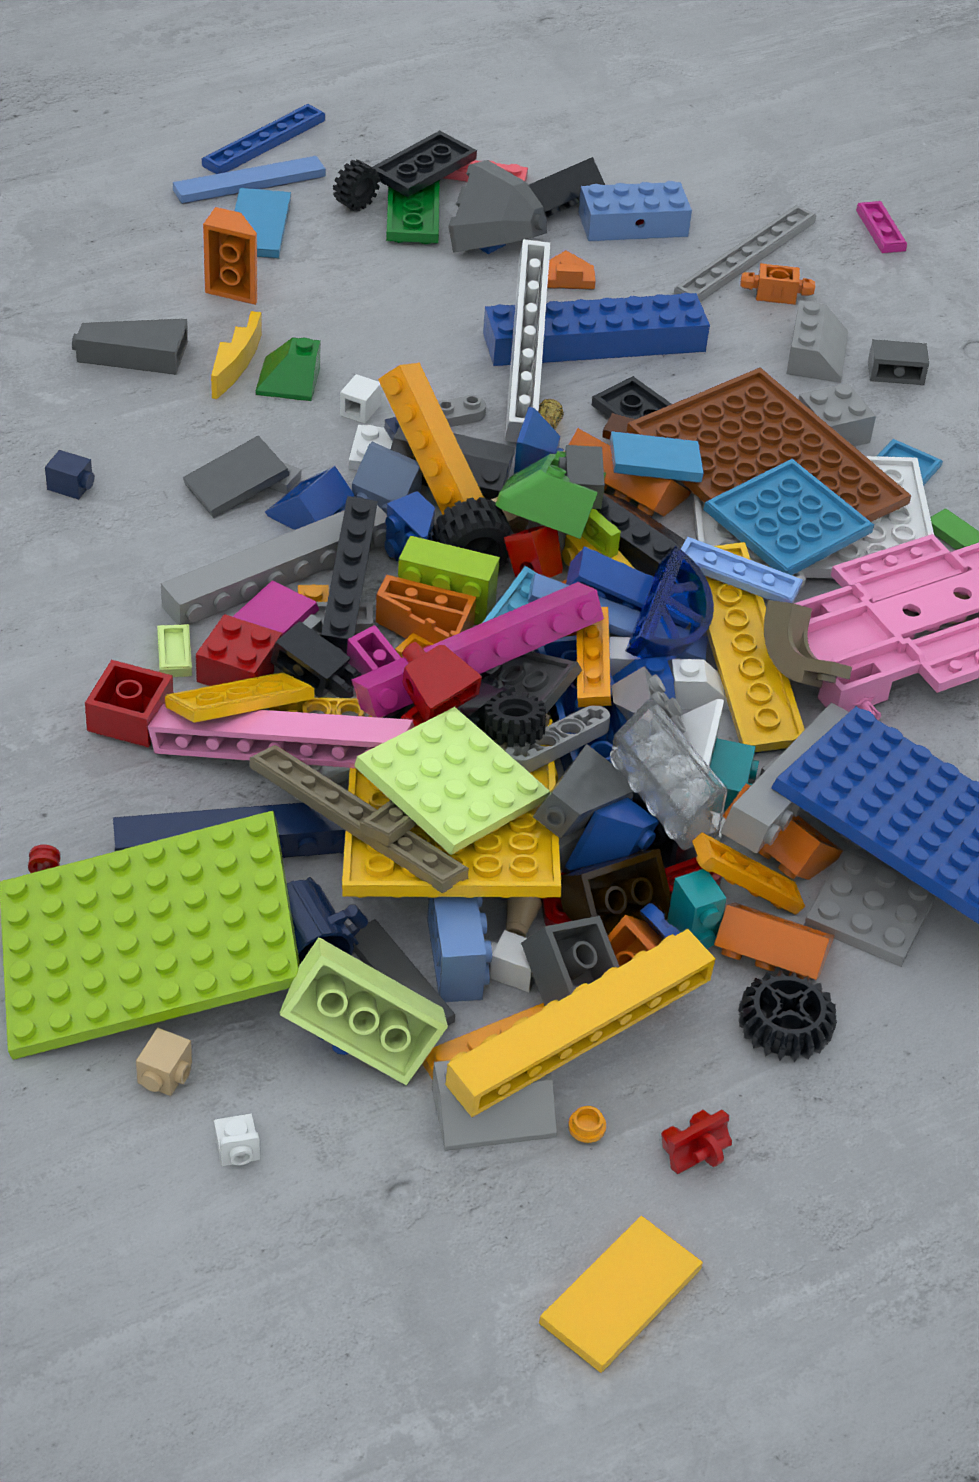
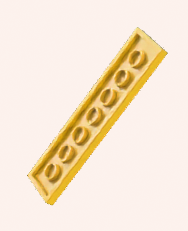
M745 542L714 546L751 560ZM688 569L739 743L756 746L755 752L788 748L805 729L789 678L776 668L766 648L764 638L766 606L763 597Z

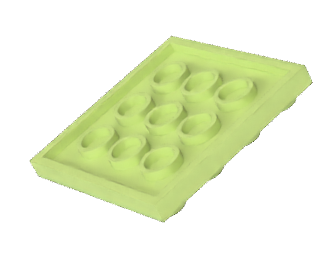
M456 707L357 756L354 765L355 768L450 855L539 806L550 793V790Z

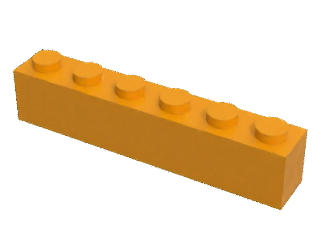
M420 362L399 365L378 379L442 515L445 514L444 510L447 507L452 508L455 506L454 503L460 500L462 503L467 498L473 497L474 500H477L479 497L484 498Z

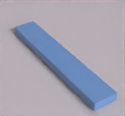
M317 156L176 181L173 182V191L183 204L239 193L240 188L263 189L326 176V168Z
M535 573L531 579L528 602H533L570 585ZM599 597L601 607H608L610 633L621 637L646 638L648 647L680 659L706 660L708 637Z

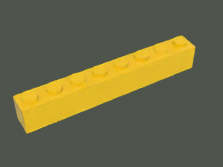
M689 929L676 936L674 934L669 935L658 946L649 951H640L631 961L619 968L612 967L608 969L601 978L594 982L578 986L569 996L560 1001L553 1000L549 1002L542 1011L529 1018L523 1017L503 1033L490 1035L478 1047L469 1052H460L455 1055L447 1064L445 1085L468 1114L474 1117L709 982L716 959Z

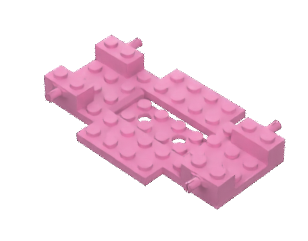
M931 534L832 567L831 576L842 588L794 603L812 609L808 627V644L813 655L819 660L832 661L852 667L850 680L836 678V683L823 681L822 688L819 689L818 699L825 707L832 702L850 712L857 706L860 709L871 712L879 720L881 713L873 705L888 700L893 681L919 673L938 693L979 678V617L937 631L943 624L952 621L960 623L966 619V616L979 613V542L950 552ZM953 593L969 595L970 598L965 600L959 599ZM907 609L912 612H918L919 615L915 617L908 616L903 610ZM925 630L937 631L932 634L911 640L915 637L916 633Z

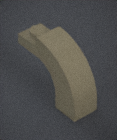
M768 600L764 619L765 644L773 664L783 675L793 681L822 688L823 681L836 683V678L850 680L851 666L819 660L813 655L808 644L811 608L794 603Z

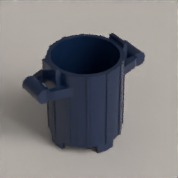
M308 877L306 880H293L287 883L299 964H301L318 937L352 956L355 948L353 944H359L355 935L368 924V918L353 904L349 905L345 910L336 913L321 886L316 884L315 880L311 877ZM347 919L352 922L349 926L345 922Z

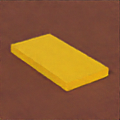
M281 672L167 694L165 696V706L196 723L315 699L314 687Z
M641 1215L540 1315L539 1324L602 1373L701 1270L703 1262Z

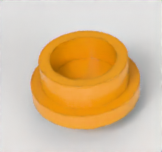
M582 1106L570 1116L568 1129L576 1140L592 1143L604 1136L606 1120L597 1108Z

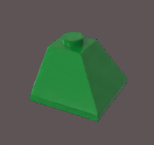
M292 337L267 355L264 359L255 390L256 395L312 401L320 371L321 340Z

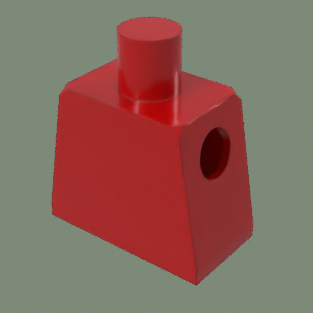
M543 525L528 528L504 537L515 578L525 566L549 578L562 573L563 567L558 530Z
M413 642L403 650L402 656L408 664L404 667L402 683L424 722L453 707L458 708L479 695L482 676L445 645H438L425 652L417 642Z

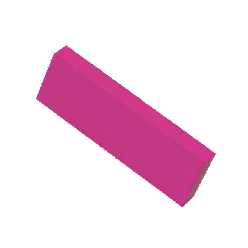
M881 201L857 204L856 211L881 253L906 251L907 242Z

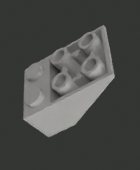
M644 666L611 685L613 703L646 746L683 767L688 766L689 762L686 751L690 748L683 736V733L686 732V728L680 719L683 712L676 699L673 697L669 699L664 693L665 687L661 679L656 674L651 676Z

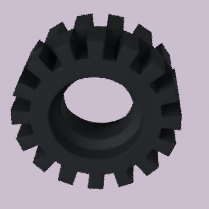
M351 160L350 165L348 163L344 165V171L340 169L338 172L340 177L335 178L337 185H333V190L336 191L333 195L338 202L349 209L360 211L361 208H367L366 203L370 205L373 202L371 200L372 197L376 198L377 193H375V190L380 188V185L377 184L381 182L380 177H378L380 174L376 169L360 160Z
M511 692V696L501 693L500 698L497 696L491 697V701L488 700L485 706V734L489 735L493 741L497 739V744L499 745L507 742V747H514V743H519V747H524L525 742H528L530 745L535 744L536 740L540 741L543 735H545L546 706H544V702L542 700L538 701V697L534 695L528 698L529 693L524 692L521 696L517 695V692Z

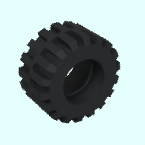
M472 497L467 498L465 502L461 503L460 500L454 503L455 506L452 508L447 507L444 510V515L438 516L436 519L437 524L433 525L432 531L434 535H432V539L435 542L500 557L499 567H504L508 563L507 558H510L504 537L514 533L503 510L495 505L496 502L492 500L487 502L486 498L482 497L474 500Z

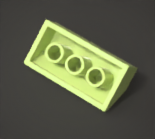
M319 937L299 965L298 973L291 983L280 1010V1016L406 1086L448 1027L442 1007Z

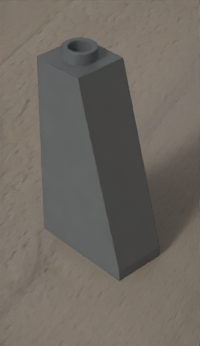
M182 318L82 323L78 333L73 335L72 350L76 351V358L79 363L176 375L188 344L187 319Z
M586 744L540 805L533 818L561 839L585 828L594 811L627 797L631 799L634 789L640 785Z

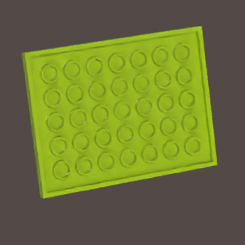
M273 811L0 881L8 1053L13 1060L288 989L298 973L299 957L277 820Z

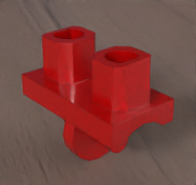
M701 1110L692 1116L689 1121L690 1127L681 1131L678 1127L671 1126L662 1131V1145L669 1154L671 1169L675 1173L680 1174L704 1160L712 1167L722 1164L724 1161L722 1150L732 1145V1139L727 1128L730 1120L729 1114L724 1110H720L711 1115L705 1110Z

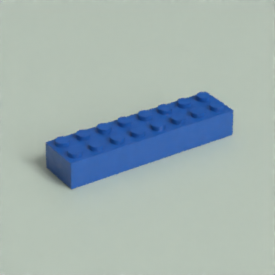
M697 293L657 294L655 296H630L627 298L595 300L578 299L564 302L550 301L546 303L542 363L706 352L710 324ZM498 304L495 306H485L483 335L493 366L511 365L515 305Z

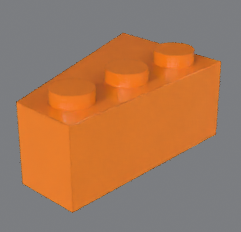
M386 574L376 594L375 622L406 639L414 633L435 644L474 626L476 597Z

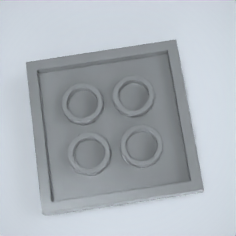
M843 850L808 912L804 925L835 935L834 939L902 967L937 897L900 872Z

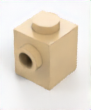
M157 1027L136 1059L137 1083L149 1091H159L172 1096L177 1086L184 1084L190 1074L192 1064L191 1040Z

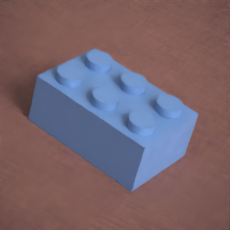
M482 897L428 898L427 922L438 994L445 1002L483 1000L484 985L490 984L488 962H492V947L490 940L484 941L483 934H487V917L485 912L480 913L479 907H482L483 903Z

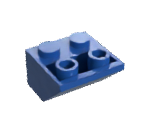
M418 491L387 503V517L385 519L386 541L384 542V547L387 554L397 562L410 536L433 541L432 529L435 507Z

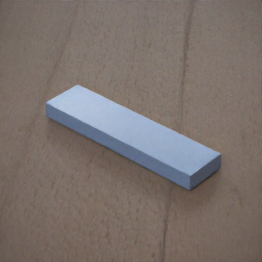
M687 537L675 561V564L773 601L793 603L803 582L800 578Z

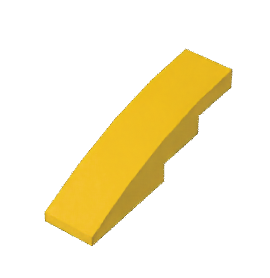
M250 311L247 327L235 326L232 342H220L211 374L212 399H218L226 392L249 365L262 336V312Z

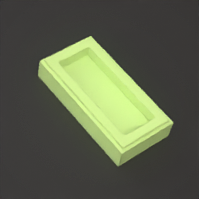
M189 624L157 626L159 672L173 675V677L192 676Z

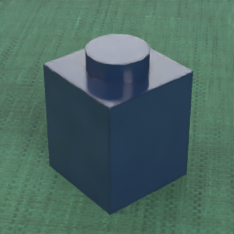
M58 450L45 466L46 485L49 491L79 500L86 490L91 489L93 486L95 475L92 472V463L89 458Z

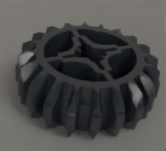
M780 970L776 977L766 972L762 980L755 978L751 983V987H747L743 992L738 1008L739 1027L743 1028L745 1039H752L753 1049L764 1048L765 1057L772 1052L778 1055L779 1061L784 1056H790L795 1063L799 1055L809 1060L813 1052L820 1054L824 1046L828 1045L832 1039L837 1024V1016L835 1015L836 1004L831 1002L830 993L822 992L821 983L813 985L810 983L809 976L804 979L798 978L795 971L790 976H785Z

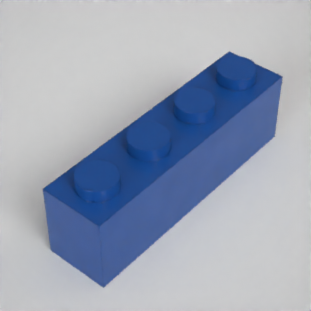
M585 546L570 562L566 581L567 585L579 582L597 589L599 597L682 628H686L689 625L694 595Z

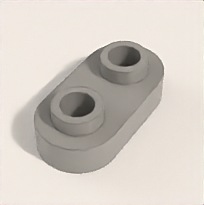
M476 395L439 401L450 427L478 422L485 417L486 403Z

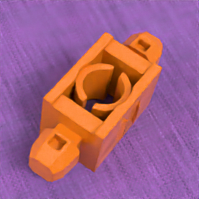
M760 263L758 275H755V272H745L741 275L740 286L749 290L755 288L757 301L795 305L797 293H801V296H810L815 291V281L807 278L799 279V267Z

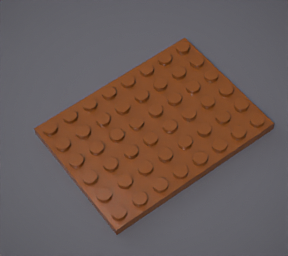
M761 367L627 424L626 432L630 434L698 441L704 473L702 482L680 481L704 503L790 459L796 461L870 522L910 503L911 494Z

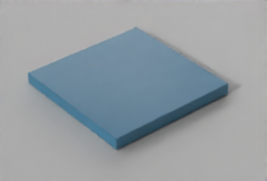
M793 459L706 501L704 504V511L738 540L745 542L746 546L770 567L789 575H793L871 534L874 528L872 522Z

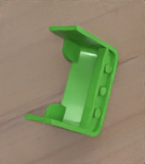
M557 451L556 454H549L509 477L499 492L495 503L497 507L581 539L598 492L569 481L570 479L565 476L566 471L558 467L559 457H565V452Z

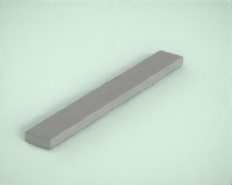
M795 205L674 287V294L697 293L700 302L814 224L817 215Z

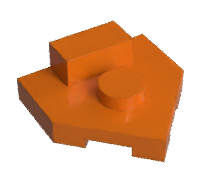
M567 250L549 260L547 288L595 289L594 266Z

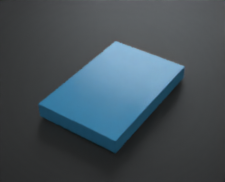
M611 432L610 446L614 473L702 482L704 473L698 441Z

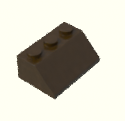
M660 849L637 851L629 856L594 864L561 875L560 900L563 912L572 921L600 916L607 936L625 915L645 921L640 914V910L649 903L654 904L664 914L665 920L668 919L672 897Z

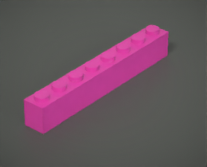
M579 582L428 646L423 650L428 652L438 645H445L479 674L603 620L604 616L597 589ZM404 657L352 679L362 711L372 717L380 718L413 703L402 683L404 667L408 664Z

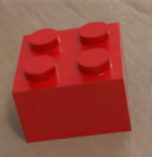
M224 614L196 653L197 682L213 686L274 674V664L270 661L275 642L282 637V632Z
M111 659L85 701L87 731L149 747L152 742L148 725L160 707L165 704V696L174 693L173 675Z

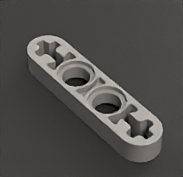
M601 706L585 707L547 726L545 735H543L540 741L536 740L535 744L530 745L528 742H525L524 747H519V743H514V747H507L506 752L530 773L605 735L609 731L610 713Z

